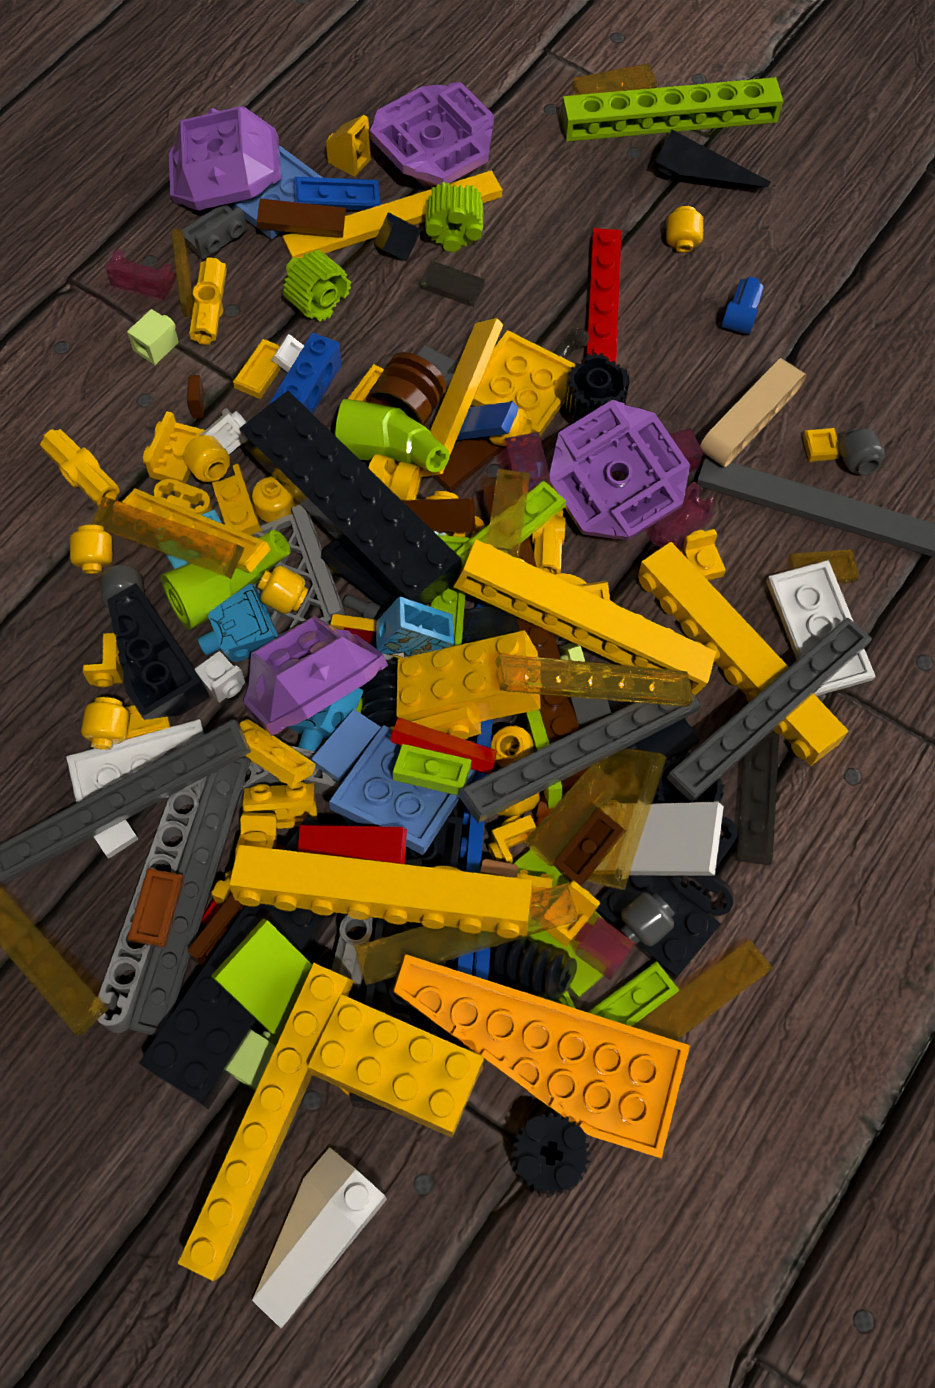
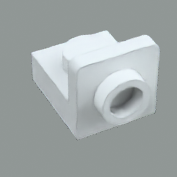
M225 408L222 411L223 415L201 433L200 436H213L230 454L243 443L239 428L246 421L237 411L232 414Z
M220 651L194 669L206 689L219 703L225 698L235 696L245 684L242 670L238 666L234 667Z

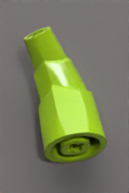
M351 399L342 400L337 416L335 436L359 460H372L375 454L391 457L395 461L414 463L434 473L441 471L447 465L450 457L449 450L425 426L411 419L400 408Z
M271 530L258 538L266 541L271 550L251 573L211 556H206L161 574V583L166 597L182 625L187 630L197 627L209 620V612L247 585L252 583L254 586L259 582L265 570L269 571L290 554V546L286 538L276 530Z

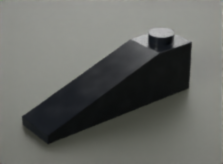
M670 129L655 162L660 164L658 170L671 177L676 172L680 175L768 187L771 183L769 180L673 129Z
M137 583L107 599L113 632L116 636L119 651V661L125 680V691L144 720L179 716L210 698L202 680Z

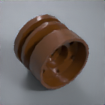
M399 352L393 355L381 373V377L378 378L368 393L366 402L400 408L411 419L425 426L432 415V411L446 392V381L441 372L425 358L413 353Z

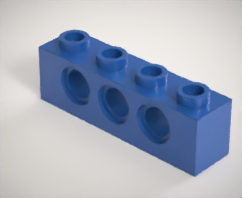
M312 332L269 405L286 391H289L314 414L342 366L340 343Z

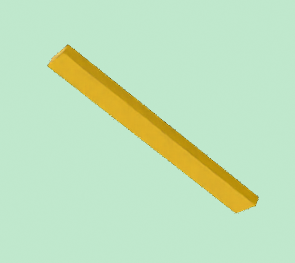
M492 170L450 183L451 187L453 185L457 187L462 185L465 188L466 185H473L474 189L477 188L478 192H481V201L483 203L502 197L503 190ZM432 189L345 216L343 238L293 232L282 236L283 243L291 259L294 257L303 258L304 254L308 255L309 252L317 249L323 253H328L377 237L388 212L412 225L425 222L426 204L429 195L432 196Z

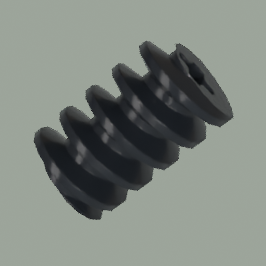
M386 660L388 666L383 670H379L376 676L362 685L364 693L362 701L365 705L363 707V715L381 728L383 725L387 727L395 726L398 719L397 661Z
M520 936L515 943V938H501L494 958V971L497 976L502 978L508 977L509 981L516 984L520 982L522 987L527 989L533 988L535 993L540 995L546 994L547 998L554 1001L565 994L577 971L576 959L571 958L566 966H564L565 954L559 952L551 960V948L545 947L539 955L540 945L537 942H532L527 948V938Z

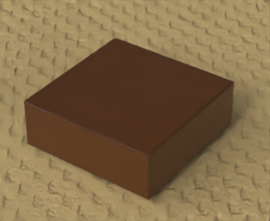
M189 375L187 402L191 416H193V419L204 418L205 392L200 375Z

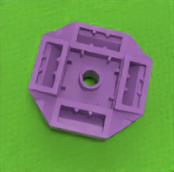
M461 82L449 83V86L437 84L421 86L378 109L370 129V137L403 174L412 176L427 189L437 184L442 185V182L451 183L456 179L460 180V177L488 162L494 114Z
M244 106L223 111L211 108L206 115L180 120L175 144L169 152L170 196L173 202L179 205L183 204L195 210H202L253 198L264 191L270 183L274 184L282 179L279 137L275 128Z
M611 400L558 433L548 484L566 500L564 508L583 535L629 540L682 507L690 463L655 413L626 406L625 403ZM621 471L625 474L626 479L616 481L611 477L610 473Z
M313 616L251 653L249 686L243 703L253 718L273 736L287 726L296 725L366 684L376 676L379 670H383L388 664L380 651L357 634H351L348 630H339Z

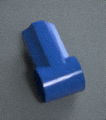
M750 276L746 279H740L732 302H729L722 328L750 336L758 312L757 306L760 303L764 289L759 279Z

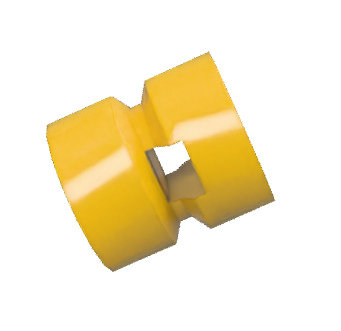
M375 454L368 468L401 500H412L419 481L420 467L404 461L397 465L393 458Z

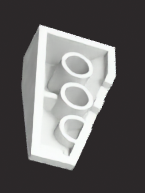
M330 1147L303 1178L252 1299L281 1329L387 1200L381 1191Z

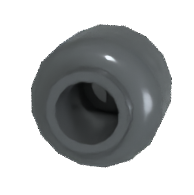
M869 428L850 430L839 444V453L848 470L855 474L867 475L873 473L881 466L885 456V450L879 438Z
M116 565L103 572L100 578L101 598L108 609L107 599L137 583L144 594L143 578L139 571L131 566Z
M642 892L621 911V918L625 925L620 929L634 945L641 940L646 946H654L673 929L674 921L671 917L675 915V912L656 892L653 895Z

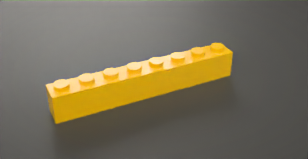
M477 539L467 553L454 588L577 645H581L666 686L682 680L694 696H696L708 684L716 651L705 647L700 642L690 640L675 633L670 628L658 625L640 614L628 611L610 600L596 596L580 586L564 581L550 572H545L520 558H515Z
M669 542L641 562L638 574L641 586L647 592L653 593L660 601L662 609L668 615L675 617L681 624L683 632L689 638H694L696 642H700L705 647L716 651L714 662L724 671L726 679L732 685L738 686L746 695L748 703L789 668L672 542ZM815 694L810 696L773 730L779 735L782 734L791 744L795 755L805 760L810 766L837 747L849 732Z
M239 845L229 886L236 901L251 907L259 906V904H269L284 911H294L296 908L309 909L316 914L325 916L331 915L334 912L348 914V916L357 920H367L370 917L383 918L389 923L398 925L405 924L406 922L422 923L423 926L431 929H441L444 926L459 928L461 931L471 934L488 931L496 932L504 938H516L519 935L527 936L533 880Z
M313 963L177 1264L212 1281L225 1273L313 1076L307 1066L341 994L348 997L354 980Z

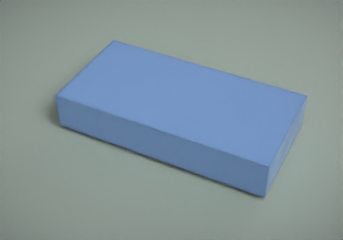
M353 709L312 757L311 761L316 764V768L340 783L363 755L381 727Z

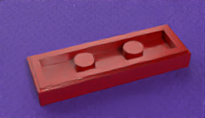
M399 717L390 738L392 743L401 746L406 744L471 759V769L488 775L493 770L497 750Z
M300 825L298 852L405 864L407 828Z

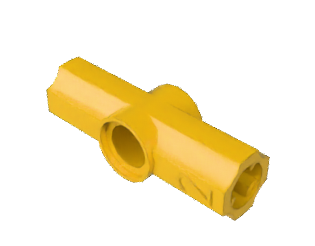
M206 258L204 262L200 263L198 282L193 289L194 307L189 334L192 340L203 345H210L212 341H216L219 318L224 312L222 298L227 268L226 264L220 262L217 258Z
M51 429L44 434L43 440L40 443L41 449L56 463L62 475L74 488L79 487L98 507H108L116 501V497L120 493L118 485L101 469L99 463L85 447L80 449L61 429Z
M563 509L532 534L536 566L552 574L561 573L562 545H564L565 538Z

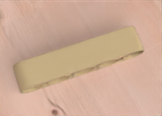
M780 358L707 433L699 447V451L723 467H727L795 395L803 384L806 373Z

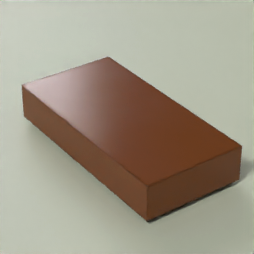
M147 868L128 935L130 942L166 949L185 879L183 875Z

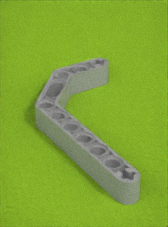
M290 746L291 748H293L309 760H311L312 757L317 753L315 751ZM251 761L247 773L251 777L244 783L238 804L243 802L245 788H251L258 784L269 786L287 784L279 781L276 776ZM315 767L313 775L301 782L305 784L315 783V792L317 794L333 797L350 771L338 783ZM208 776L170 795L95 1004L94 1013L96 1019L113 1033L124 1032L130 1027L155 947L144 945L142 948L132 949L133 942L128 940L147 868L155 870L167 868L171 869V873L178 874ZM187 804L194 805L189 813H178L182 806ZM172 837H183L179 845L175 847L167 846L168 841ZM135 970L136 973L133 981L126 985L120 984V977L125 971ZM116 992L120 994L119 998L115 995ZM118 1007L122 1010L120 1015H113L112 1018L108 1016L110 1010L116 1011Z

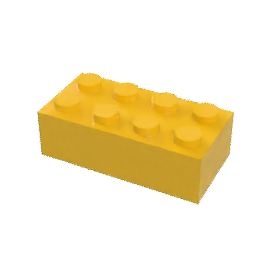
M524 630L398 659L397 717L414 721L467 706L476 718L482 722L539 710L541 707L538 651Z
M341 994L307 1067L311 1075L453 1138L483 1066L484 1057Z

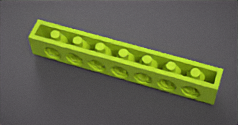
M762 78L563 96L561 120L565 139L568 142L667 133L670 129L678 132L777 123L784 101L777 78Z

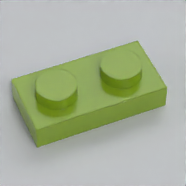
M402 744L393 770V780L458 795L460 789L466 786L471 769V759Z

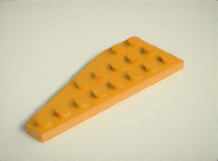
M404 955L393 989L396 995L473 1052L483 1056L484 1060L557 1114H561V1117L564 1119L569 1117V1123L575 1121L576 1125L580 1126L586 1135L662 1159L690 1045L410 955Z

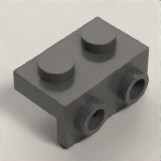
M227 204L219 205L179 231L181 240L203 260L247 230L244 211L240 207L232 210Z

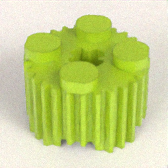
M442 182V185L437 184L436 188H432V196L429 195L426 204L425 222L426 233L431 237V240H436L435 243H441V246L446 251L456 252L461 248V245L466 247L468 243L472 244V241L476 242L482 237L483 201H481V192H478L477 188L474 189L473 185H466L465 188L462 185L459 187L453 185L451 187L450 183Z
M319 249L309 252L308 255L304 254L303 258H292L286 266L288 277L285 278L286 283L283 284L285 287L283 289V296L308 318H315L319 322L322 319L325 321L327 317L331 318V315L334 313L332 308L336 307L337 302H340V297L345 299L350 293L348 290L351 289L349 286L351 281L346 278L345 270Z

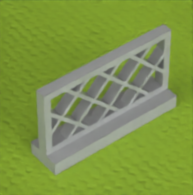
M299 504L292 507L293 514L262 525V531L251 535L260 538L271 530L279 532L292 525L294 532L288 542L290 553L291 551L303 555V559L296 569L285 565L289 557L288 555L276 564L274 568L279 565L284 566L301 575L304 579L312 581L313 585L297 615L291 613L282 614L267 606L268 611L273 613L271 618L274 626L280 616L293 621L289 630L306 621L303 617L310 604L322 609L324 617L319 619L330 625L333 614L346 615L329 566L321 559L323 549L308 511ZM257 582V583L254 585V587H255V588L258 590V592L261 594V591H262V590L259 589V588H257V585H258V583H259V582Z

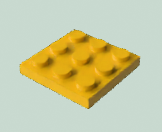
M507 330L493 349L471 405L482 406L513 401L519 408L524 409L528 417L531 418V436L539 439L565 403L567 375L571 372V368L575 367V364Z

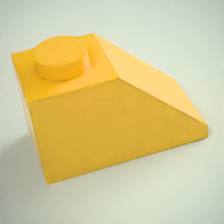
M365 115L343 124L326 141L328 163L354 177L371 160L368 117Z

